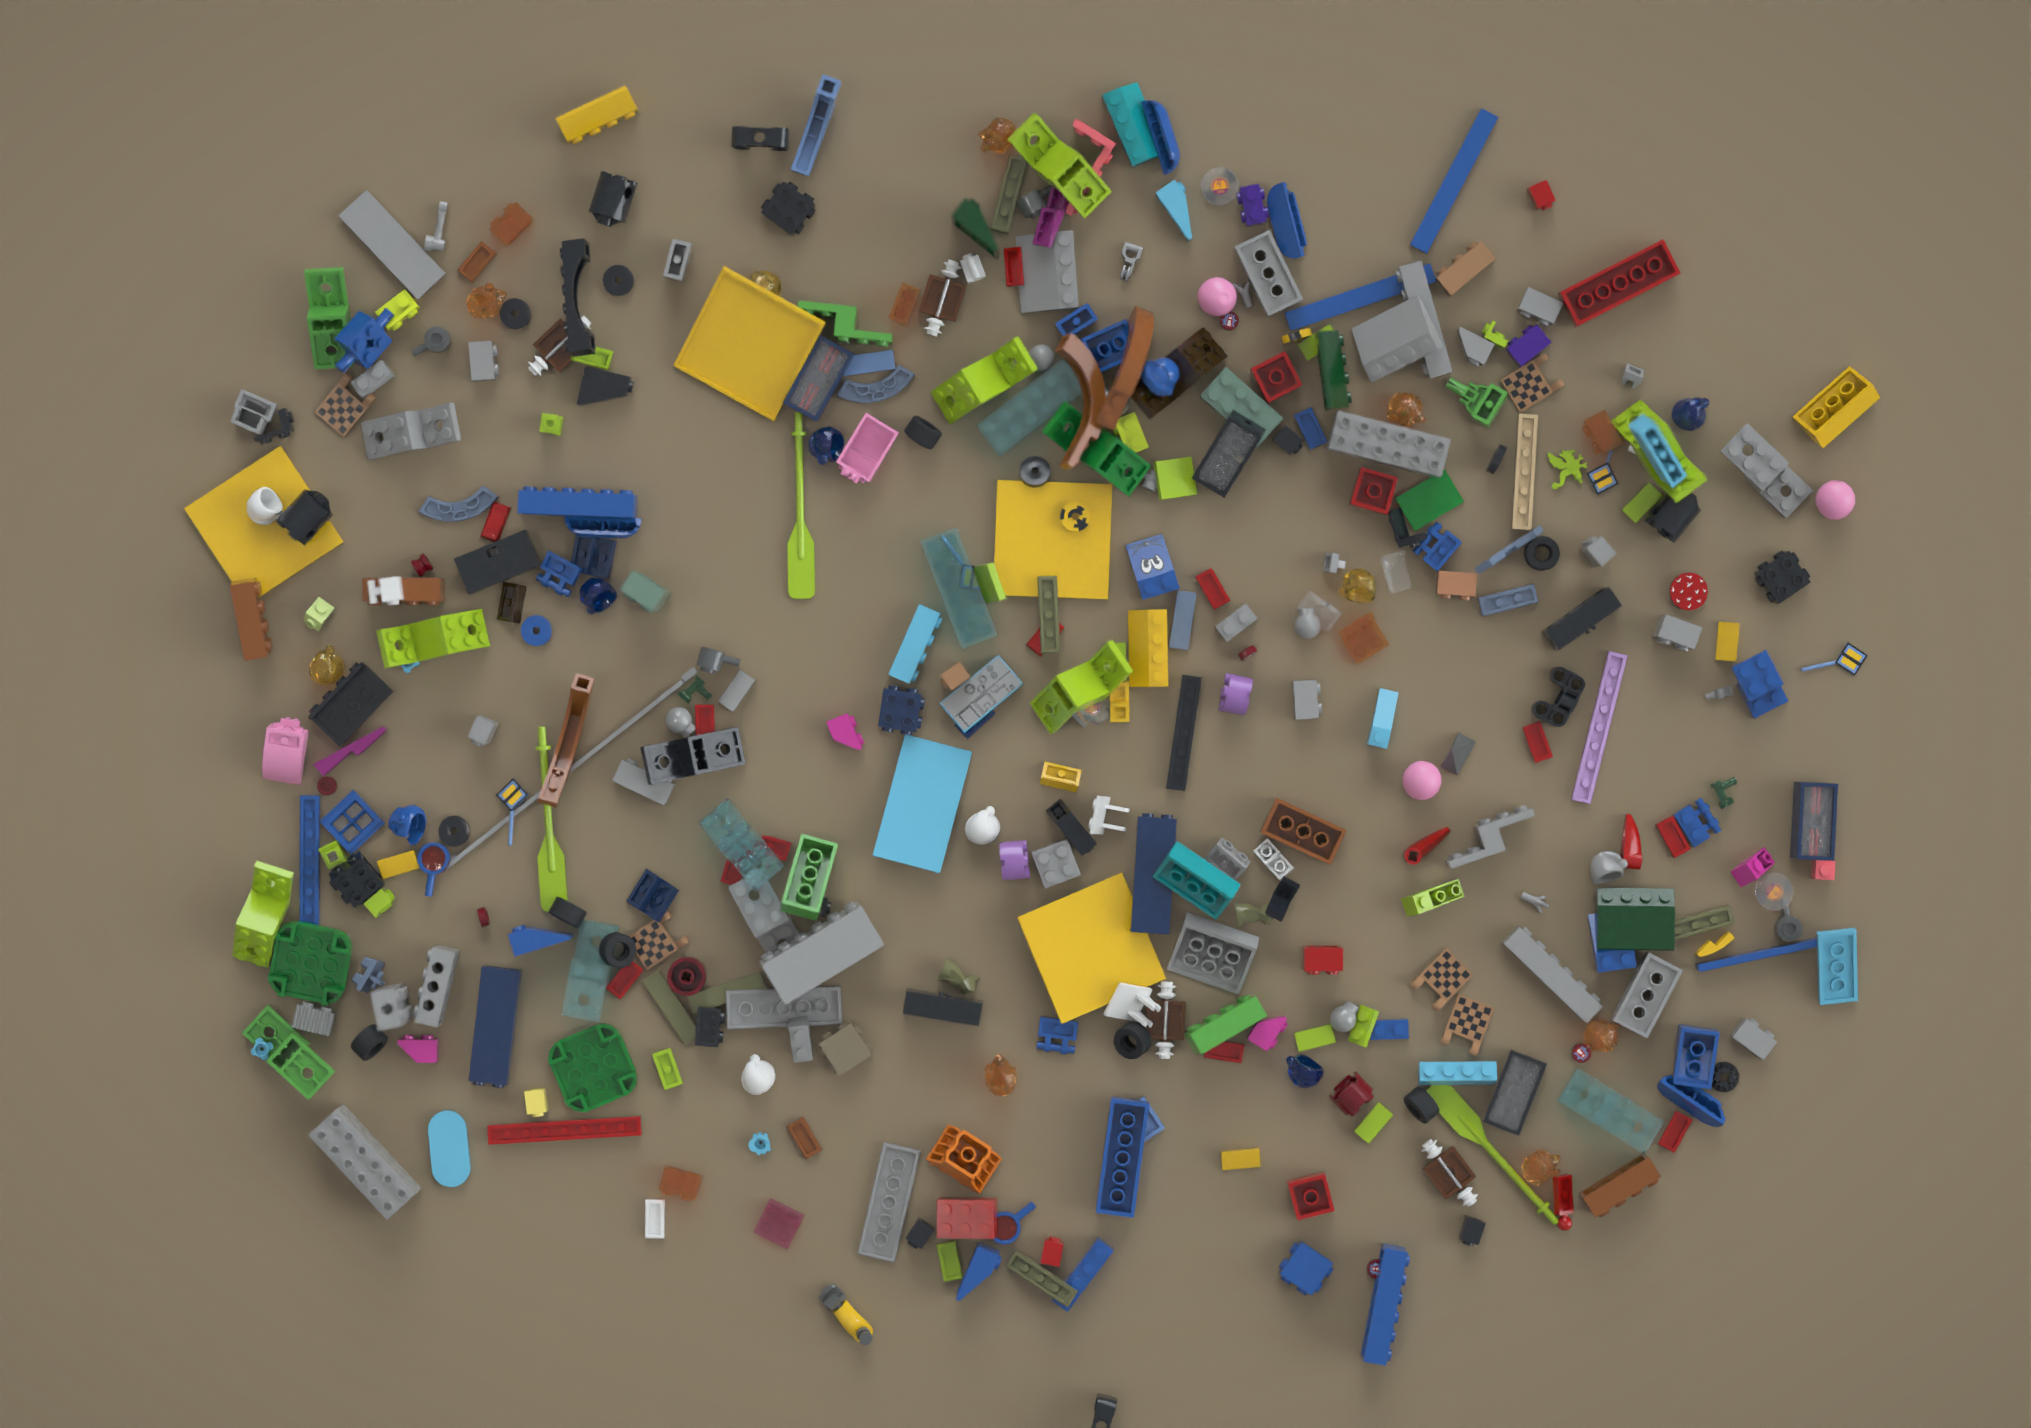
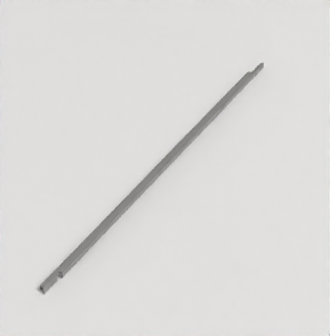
M692 667L681 676L682 680L573 764L570 773L697 674V670ZM541 790L514 811V817L537 800ZM510 815L477 839L458 856L454 854L450 858V864L447 869L509 822Z

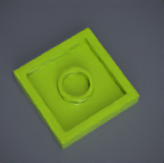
M1192 457L1153 462L1159 500L1197 495L1196 482L1192 479L1194 474Z
M994 562L973 567L985 604L1006 599Z

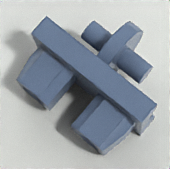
M364 957L361 966L367 970L364 975L357 972L351 980L357 986L356 989L369 993L371 988L375 990L378 984L384 986L385 981L382 980L384 973L381 970L385 963L381 960Z

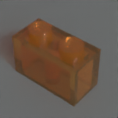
M517 202L514 204L510 203L504 209L505 213L500 218L496 217L490 224L492 227L489 230L507 247L534 221Z
M902 282L888 319L907 327L921 289Z
M1605 410L1584 420L1582 429L1587 437H1591L1593 441L1591 445L1596 454L1599 453L1600 456H1603L1622 446L1623 442Z
M666 1165L659 1190H663L662 1194L673 1196V1194L680 1195L681 1199L686 1201L696 1200L703 1175Z

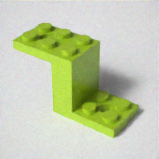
M1035 112L1007 139L1037 175L1059 190L1083 218H1086L1112 192L1077 151L1060 141ZM1036 135V142L1034 144H1030V138ZM1089 187L1088 194L1083 196V189Z
M1017 336L992 354L957 372L933 389L931 394L943 412L944 417L949 424H952L976 407L1006 392L1038 370Z
M1641 399L1610 421L1612 427L1632 446L1648 476L1676 503L1707 481L1706 476L1684 455L1669 426ZM1642 414L1655 422L1687 474L1673 488L1660 479L1628 427L1629 424Z
M482 609L439 616L408 625L376 631L384 668L426 661L490 646ZM468 626L471 628V634L468 632ZM396 642L399 645V650H397L395 647Z
M1110 640L1089 661L1056 675L1030 702V705L1051 735L1073 714L1105 700L1133 670L1113 640Z
M256 861L252 889L235 925L233 957L254 963L257 966L269 968L276 933L290 906L293 872Z

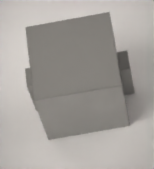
M241 389L234 405L236 409L230 422L259 435H264L278 404Z

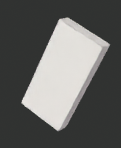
M665 1199L645 1200V1238H665Z

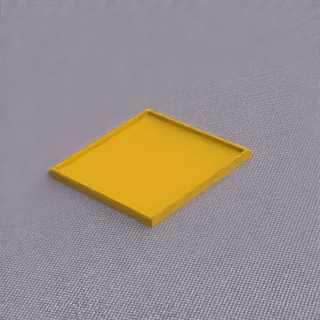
M724 266L673 366L774 422L826 322Z
M282 446L277 447L184 508L230 580L233 582L256 577L257 582L260 581L262 593H260V597L344 543L330 520L304 546L298 540L295 541L288 534L290 531L282 528L276 520L270 525H260L253 522L248 516L246 510L247 501L256 490L262 487H269L277 494L282 502L283 512L304 489L310 490Z
M997 480L994 565L1005 596L1038 597V577L1057 576L1058 598L1108 599L1112 484L1047 482L1041 487L1032 488L1025 485L1022 481ZM1072 501L1084 503L1091 513L1089 525L1079 532L1067 530L1060 520L1062 508ZM1073 513L1072 519L1078 520L1079 514Z
M1122 873L1017 917L1061 1024L1109 1004L1119 982L1148 987L1166 979L1148 934L1130 932L1132 895Z

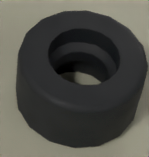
M913 416L904 429L905 434L909 438L930 450L934 448L942 436L938 428L919 416Z
M1546 536L1536 537L1529 541L1524 550V558L1528 566L1539 571L1549 570L1554 567L1560 556L1557 543ZM1539 546H1545L1549 550V557L1545 561H1539L1535 557V550Z
M556 897L549 910V914L575 928L580 927L587 914L585 910L561 897Z
M613 932L601 940L599 955L606 964L615 968H625L635 959L636 945L629 936ZM621 943L623 945V952L619 957H614L612 949L615 944Z
M1128 1022L1114 1035L1115 1049L1124 1058L1130 1060L1137 1059L1148 1051L1151 1046L1150 1032L1141 1023ZM1128 1035L1134 1038L1137 1046L1130 1042Z
M372 1024L355 1037L351 1043V1049L363 1061H366L381 1051L387 1043L388 1037L382 1030L378 1031L376 1024Z
M1415 1087L1403 1099L1411 1114L1424 1124L1428 1123L1439 1113V1107L1435 1100L1421 1087Z

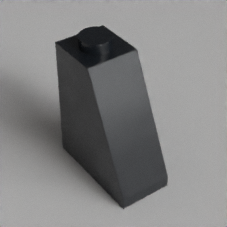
M585 367L577 405L585 406L628 397V393L633 391L634 382L631 381L632 378L629 376Z
M1060 798L1046 812L1083 856L1085 853L1092 851L1097 843Z

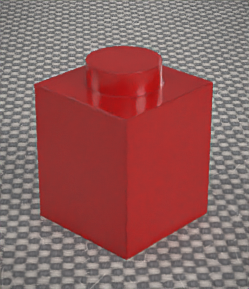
M1547 179L1527 188L1536 210L1541 208L1544 211L1553 207L1552 203L1556 199Z
M1049 1236V1239L1045 1238L1040 1263L1060 1266L1064 1242L1060 1241L1061 1238Z

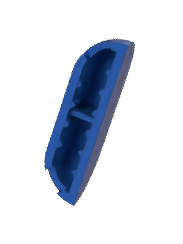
M1141 101L1163 174L1167 175L1176 169L1180 161V151L1168 112L1157 101Z
M1281 182L1273 186L1269 191L1267 206L1279 250L1286 257L1300 258L1305 255L1303 249L1304 246H1307L1306 236L1294 192H1289L1287 183Z
M564 516L567 528L579 537L629 538L639 530L642 522L641 518Z
M1673 1075L1665 1076L1658 1082L1657 1088L1664 1097L1699 1121L1713 1127L1724 1125L1725 1117L1721 1108L1722 1104L1701 1088L1673 1084Z

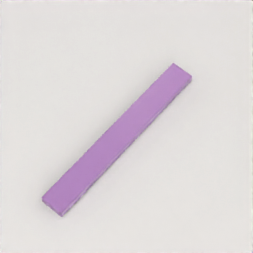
M1612 651L1607 653L1571 800L1591 804L1628 655Z

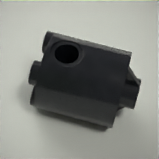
M601 171L589 208V212L593 214L597 223L609 227L619 222L625 223L638 183L628 179L626 181V178L615 174V176H612L608 172Z
M304 489L278 517L276 522L282 528L290 531L288 534L295 541L298 540L305 546L333 516L330 510V501L319 491Z
M1692 492L1677 503L1665 493L1644 521L1651 527H1655L1661 536L1675 543L1700 513L1701 509L1698 507L1697 497Z

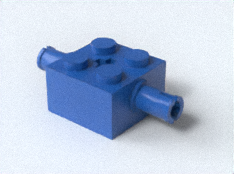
M385 308L374 320L373 317L359 311L335 338L336 342L345 351V355L335 364V367L342 373H345L350 365L355 362L368 369L392 342L385 333L384 327L394 317L393 313Z

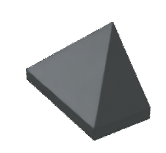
M1458 733L1441 767L1458 775L1476 742Z

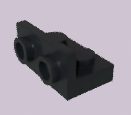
M698 1007L695 1046L718 1047L719 1043H723L724 1032L720 1031V1026L724 1024L725 1012H722V1008Z

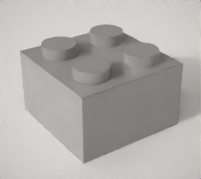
M1666 614L1660 615L1653 637L1657 638L1656 642L1664 645L1672 643L1675 644L1674 648L1688 652L1689 649H1695L1702 627Z
M1067 838L1031 852L1045 889L1081 875Z

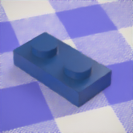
M1408 1019L1376 1020L1370 1040L1409 1039Z

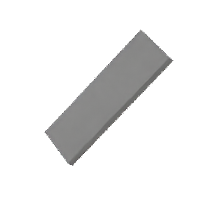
M368 190L361 194L339 215L346 225L417 300L446 275Z
M841 986L814 987L786 1005L779 997L775 988L726 991L727 1029L789 1027V1018L808 1016L809 1026L842 1024Z
M883 1142L857 1254L895 1263L921 1150Z

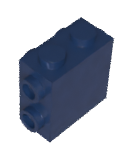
M888 685V689H883L878 726L882 727L881 731L893 732V729L901 730L900 734L912 735V732H916L917 728L921 729L922 717H919V711L924 709L925 698H922V694H919L917 689L907 688V692L899 691L900 687Z

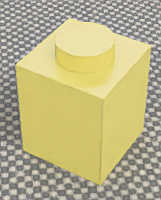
M545 1088L524 1091L527 1115L532 1114V1117L544 1116L543 1112L548 1111Z

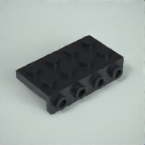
M356 662L349 669L351 673L346 678L344 676L336 682L337 687L333 691L329 690L322 697L324 701L320 705L315 704L309 710L310 715L308 718L313 720L339 747L394 692L364 662L360 664Z

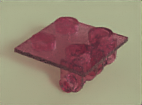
M770 1198L754 1233L788 1249L802 1222L804 1214Z

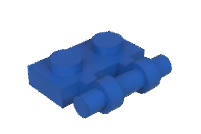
M1438 522L1426 530L1427 539L1420 541L1421 545L1412 550L1417 556L1422 550L1427 554L1422 560L1436 572L1462 543L1448 530L1441 535L1438 531L1442 528V525ZM1434 537L1438 541L1430 548L1427 544Z
M548 551L540 567L546 573L545 575L539 573L536 576V580L541 582L542 586L552 588L560 596L570 597L572 591L566 588L567 583L575 586L583 568L552 551ZM553 575L560 579L559 583L552 580Z
M1702 798L1695 801L1698 806L1696 810H1693L1691 805H1687L1673 814L1693 847L1710 838L1707 832L1708 829L1712 828L1715 834L1721 831L1717 818L1712 816L1709 811L1710 807L1707 803H1704ZM1700 814H1703L1707 820V823L1704 825L1698 818Z
M1040 1016L1038 1036L1045 1037V1042L1037 1041L1036 1049L1044 1050L1043 1052L1057 1051L1065 1055L1066 1053L1074 1054L1075 1046L1068 1045V1040L1076 1041L1078 1021L1070 1020L1061 1024L1057 1018ZM1051 1038L1062 1039V1044L1051 1043Z

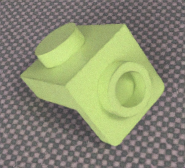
M318 597L305 613L303 621L309 628L319 631L322 624L334 611V607Z

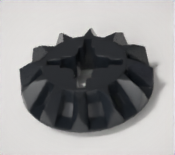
M1729 1062L1715 1064L1712 1087L1719 1092L1726 1093L1734 1090L1739 1083L1740 1076L1737 1068ZM1719 1071L1724 1074L1730 1073L1727 1077L1729 1084L1724 1080L1720 1081L1721 1075Z

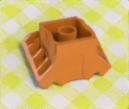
M947 1125L926 1160L930 1165L938 1167L941 1172L956 1179L961 1185L968 1186L971 1191L980 1194L1002 1158L991 1150V1146L966 1130L961 1131L955 1126Z

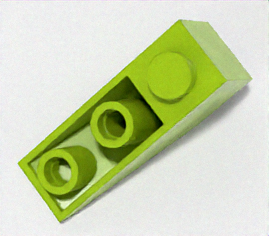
M1458 878L1403 897L1401 901L1408 917L1424 913L1465 896Z

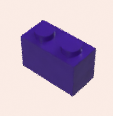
M1529 325L1522 331L1524 334L1519 339L1514 337L1507 343L1509 347L1505 350L1519 368L1552 343L1538 325L1534 327Z

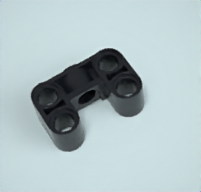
M732 126L731 146L733 149L748 150L750 147H767L774 151H788L789 130L787 128ZM757 133L765 135V139L762 142L755 141L754 137Z
M1554 667L1549 672V679L1554 684L1562 687L1555 702L1551 705L1545 701H1536L1531 706V712L1535 717L1552 726L1562 727L1575 709L1579 697L1585 688V681L1582 677L1563 667ZM1557 670H1561L1563 673V678L1560 681L1554 678V673ZM1574 679H1578L1580 682V687L1577 690L1571 687V682ZM1539 704L1545 706V712L1542 715L1536 712V707ZM1556 713L1562 715V721L1559 724L1553 721V716Z
M1097 1394L1094 1406L1095 1414L1091 1428H1096V1424L1100 1421L1106 1423V1428H1110L1117 1405L1116 1397Z

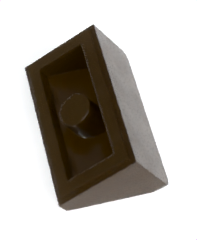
M503 582L497 620L513 623L521 622L526 586Z

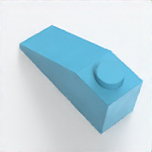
M1174 179L1157 191L1155 195L1189 242L1192 239L1187 200L1184 193L1186 189L1180 181L1177 183Z
M1379 689L1366 744L1387 749L1399 692Z

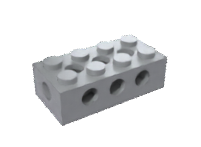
M1270 230L1234 247V251L1251 282V286L1267 318L1303 300ZM1262 252L1265 255V260H1256L1255 253ZM1270 269L1273 272V277L1271 279L1265 278L1263 275L1264 270ZM1273 287H1279L1282 290V294L1280 296L1273 295Z
M436 945L431 950L429 949L426 961H429L427 968H424L422 979L425 980L424 985L419 988L417 998H420L418 1006H415L413 1017H416V1023L433 1027L442 1025L460 950ZM438 962L443 965V971L438 970ZM433 981L438 983V990L434 989L432 985ZM428 1000L433 1001L434 1008L429 1007Z
M1646 951L1610 1019L1648 1038L1683 970ZM1659 973V980L1653 983L1651 980L1652 975ZM1645 990H1650L1651 992L1648 999H1643L1642 995ZM1641 1007L1642 1013L1639 1016H1634V1009Z
M404 982L384 986L370 993L378 1031L399 1027L412 1020L413 1008L412 1005L408 1004L407 999L410 997L408 986H405Z

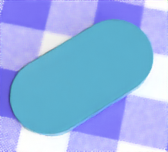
M444 1110L434 1115L428 1125L432 1173L441 1185L456 1187L468 1178L471 1171L467 1125L463 1117L455 1111Z

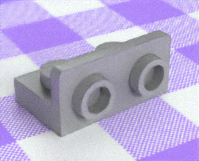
M1222 837L1204 857V860L1235 881L1250 864V860L1244 853L1239 852L1230 841Z

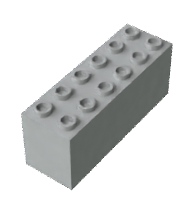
M1337 411L1333 419L1326 451L1428 477L1440 478L1451 439Z
M849 902L843 906L844 910L839 913L835 911L829 914L824 922L818 921L810 926L811 929L809 931L797 933L794 936V940L789 943L784 941L777 946L778 949L774 952L768 951L760 956L762 958L758 960L785 1005L884 946L867 914L858 902Z
M344 1104L337 1108L309 1134L312 1140L387 1220L422 1189Z

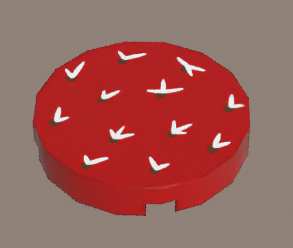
M1691 572L1682 573L1670 584V599L1679 609L1695 610L1701 607L1707 599V584L1698 574Z

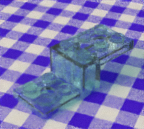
M726 798L699 823L721 853L738 869L755 892L784 866L762 836L745 820L730 799Z
M585 919L582 921L579 928L575 955L571 960L562 1016L600 1022L606 986L610 980L612 966L606 964L601 959L599 947L592 945V938L599 936L603 939L610 933L618 932L619 926ZM616 944L614 945V947H613V949H612V955H613V956H614V953H615ZM586 994L589 997L590 1001L587 1005H582L579 1002L580 995Z
M1577 1068L1558 1099L1559 1102L1645 1154L1665 1122ZM1583 1090H1588L1589 1094L1586 1099H1581L1580 1093ZM1636 1123L1642 1124V1129L1639 1132H1634V1125Z

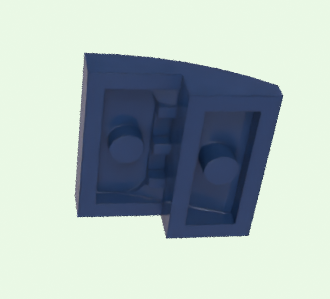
M576 536L571 562L583 568L582 574L610 579L617 541Z
M646 869L628 897L627 902L653 920L660 922L679 889Z

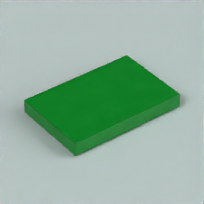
M1443 469L1440 478L1430 477L1395 498L1414 531L1464 502L1445 469Z

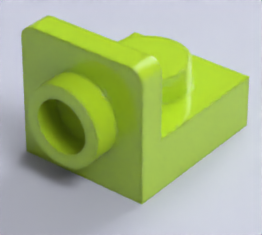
M1492 320L1490 324L1486 323L1481 332L1484 334L1483 338L1494 343L1495 346L1504 349L1508 340L1504 339L1505 335L1496 331L1495 333L1491 332L1496 323Z

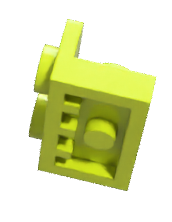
M404 289L375 313L379 316L385 308L391 311L394 317L385 327L389 331L392 329L395 331L403 325L402 321L407 317L409 319L413 318L418 313L417 310L420 306L410 293Z
M1135 412L1119 418L1113 430L1115 436L1119 435L1121 441L1135 453L1149 448Z

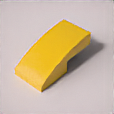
M1123 681L1110 694V722H1130L1129 681Z
M1726 931L1715 943L1707 940L1695 954L1699 957L1712 954L1725 947L1735 937Z

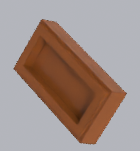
M481 241L457 271L473 283L497 253Z
M804 1117L786 1126L805 1159L822 1150Z

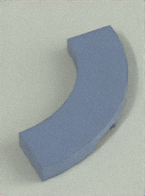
M898 364L889 376L875 383L862 384L845 379L837 396L856 403L883 401L903 390L915 374Z
M481 486L471 497L459 502H442L428 496L418 512L439 521H463L483 513L499 496L484 486Z
M1539 525L1479 564L1475 567L1476 572L1479 574L1484 572L1514 550L1543 533L1541 526Z

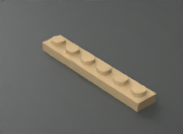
M1518 414L1511 529H1532L1538 415Z

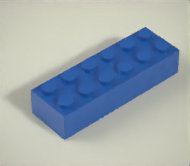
M523 486V490H518V513L526 515L637 518L638 496L630 490H620V494H614L613 490L600 489V493H595L593 489H581V492H575L574 488H562L561 492L556 491V488L543 487V491H537L535 487Z
M1111 1096L1096 1213L1134 1218L1149 1101Z
M1382 1243L1378 1267L1380 1274L1374 1281L1360 1356L1363 1362L1386 1366L1387 1361H1390L1392 1356L1390 1343L1395 1340L1396 1331H1394L1393 1327L1394 1323L1397 1324L1399 1319L1397 1306L1402 1303L1403 1293H1401V1285L1404 1286L1406 1282L1404 1269L1409 1265L1410 1255H1408L1404 1247Z

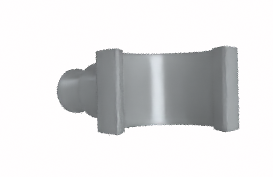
M1727 686L1715 689L1711 693L1705 694V697L1708 700L1733 695L1732 688Z

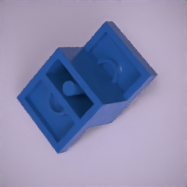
M1767 650L1731 667L1738 681L1736 686L1753 719L1788 702L1781 687L1784 683Z

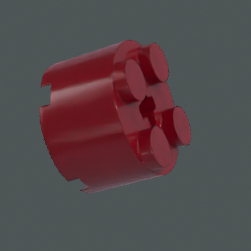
M684 956L677 959L670 966L667 981L670 988L677 994L691 996L698 993L705 985L707 970L699 959L692 956ZM684 971L692 974L690 981L683 979Z
M1353 1072L1354 1076L1352 1077L1347 1075L1333 1089L1335 1094L1332 1095L1330 1093L1329 1099L1345 1115H1350L1351 1117L1359 1112L1360 1106L1364 1103H1369L1374 1097L1372 1094L1373 1088L1357 1072Z

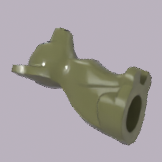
M1235 902L1234 907L1238 927H1241L1243 923H1254L1259 920L1263 921L1264 924H1270L1273 918L1265 914L1269 902H1266L1260 909L1250 904H1237Z
M947 958L938 981L945 980L954 986H960L962 994L966 995L967 993L974 992L975 982L979 980V977L976 975L965 977L962 970Z

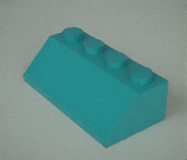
M1138 83L1122 86L1103 94V102L1131 168L1157 158L1158 154L1141 103L1145 99Z
M1178 841L1152 876L1215 920L1233 899L1241 885Z

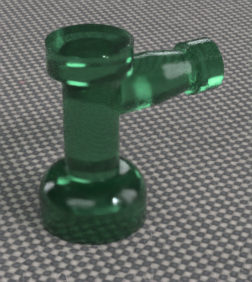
M698 676L695 677V681L686 690H680L677 693L688 704L691 702V695L695 691L704 696L706 700H709L712 696L703 687L705 682Z
M1735 777L1723 783L1721 780L1710 784L1721 800L1719 802L1720 809L1734 803L1733 798L1727 797L1724 790L1737 784Z

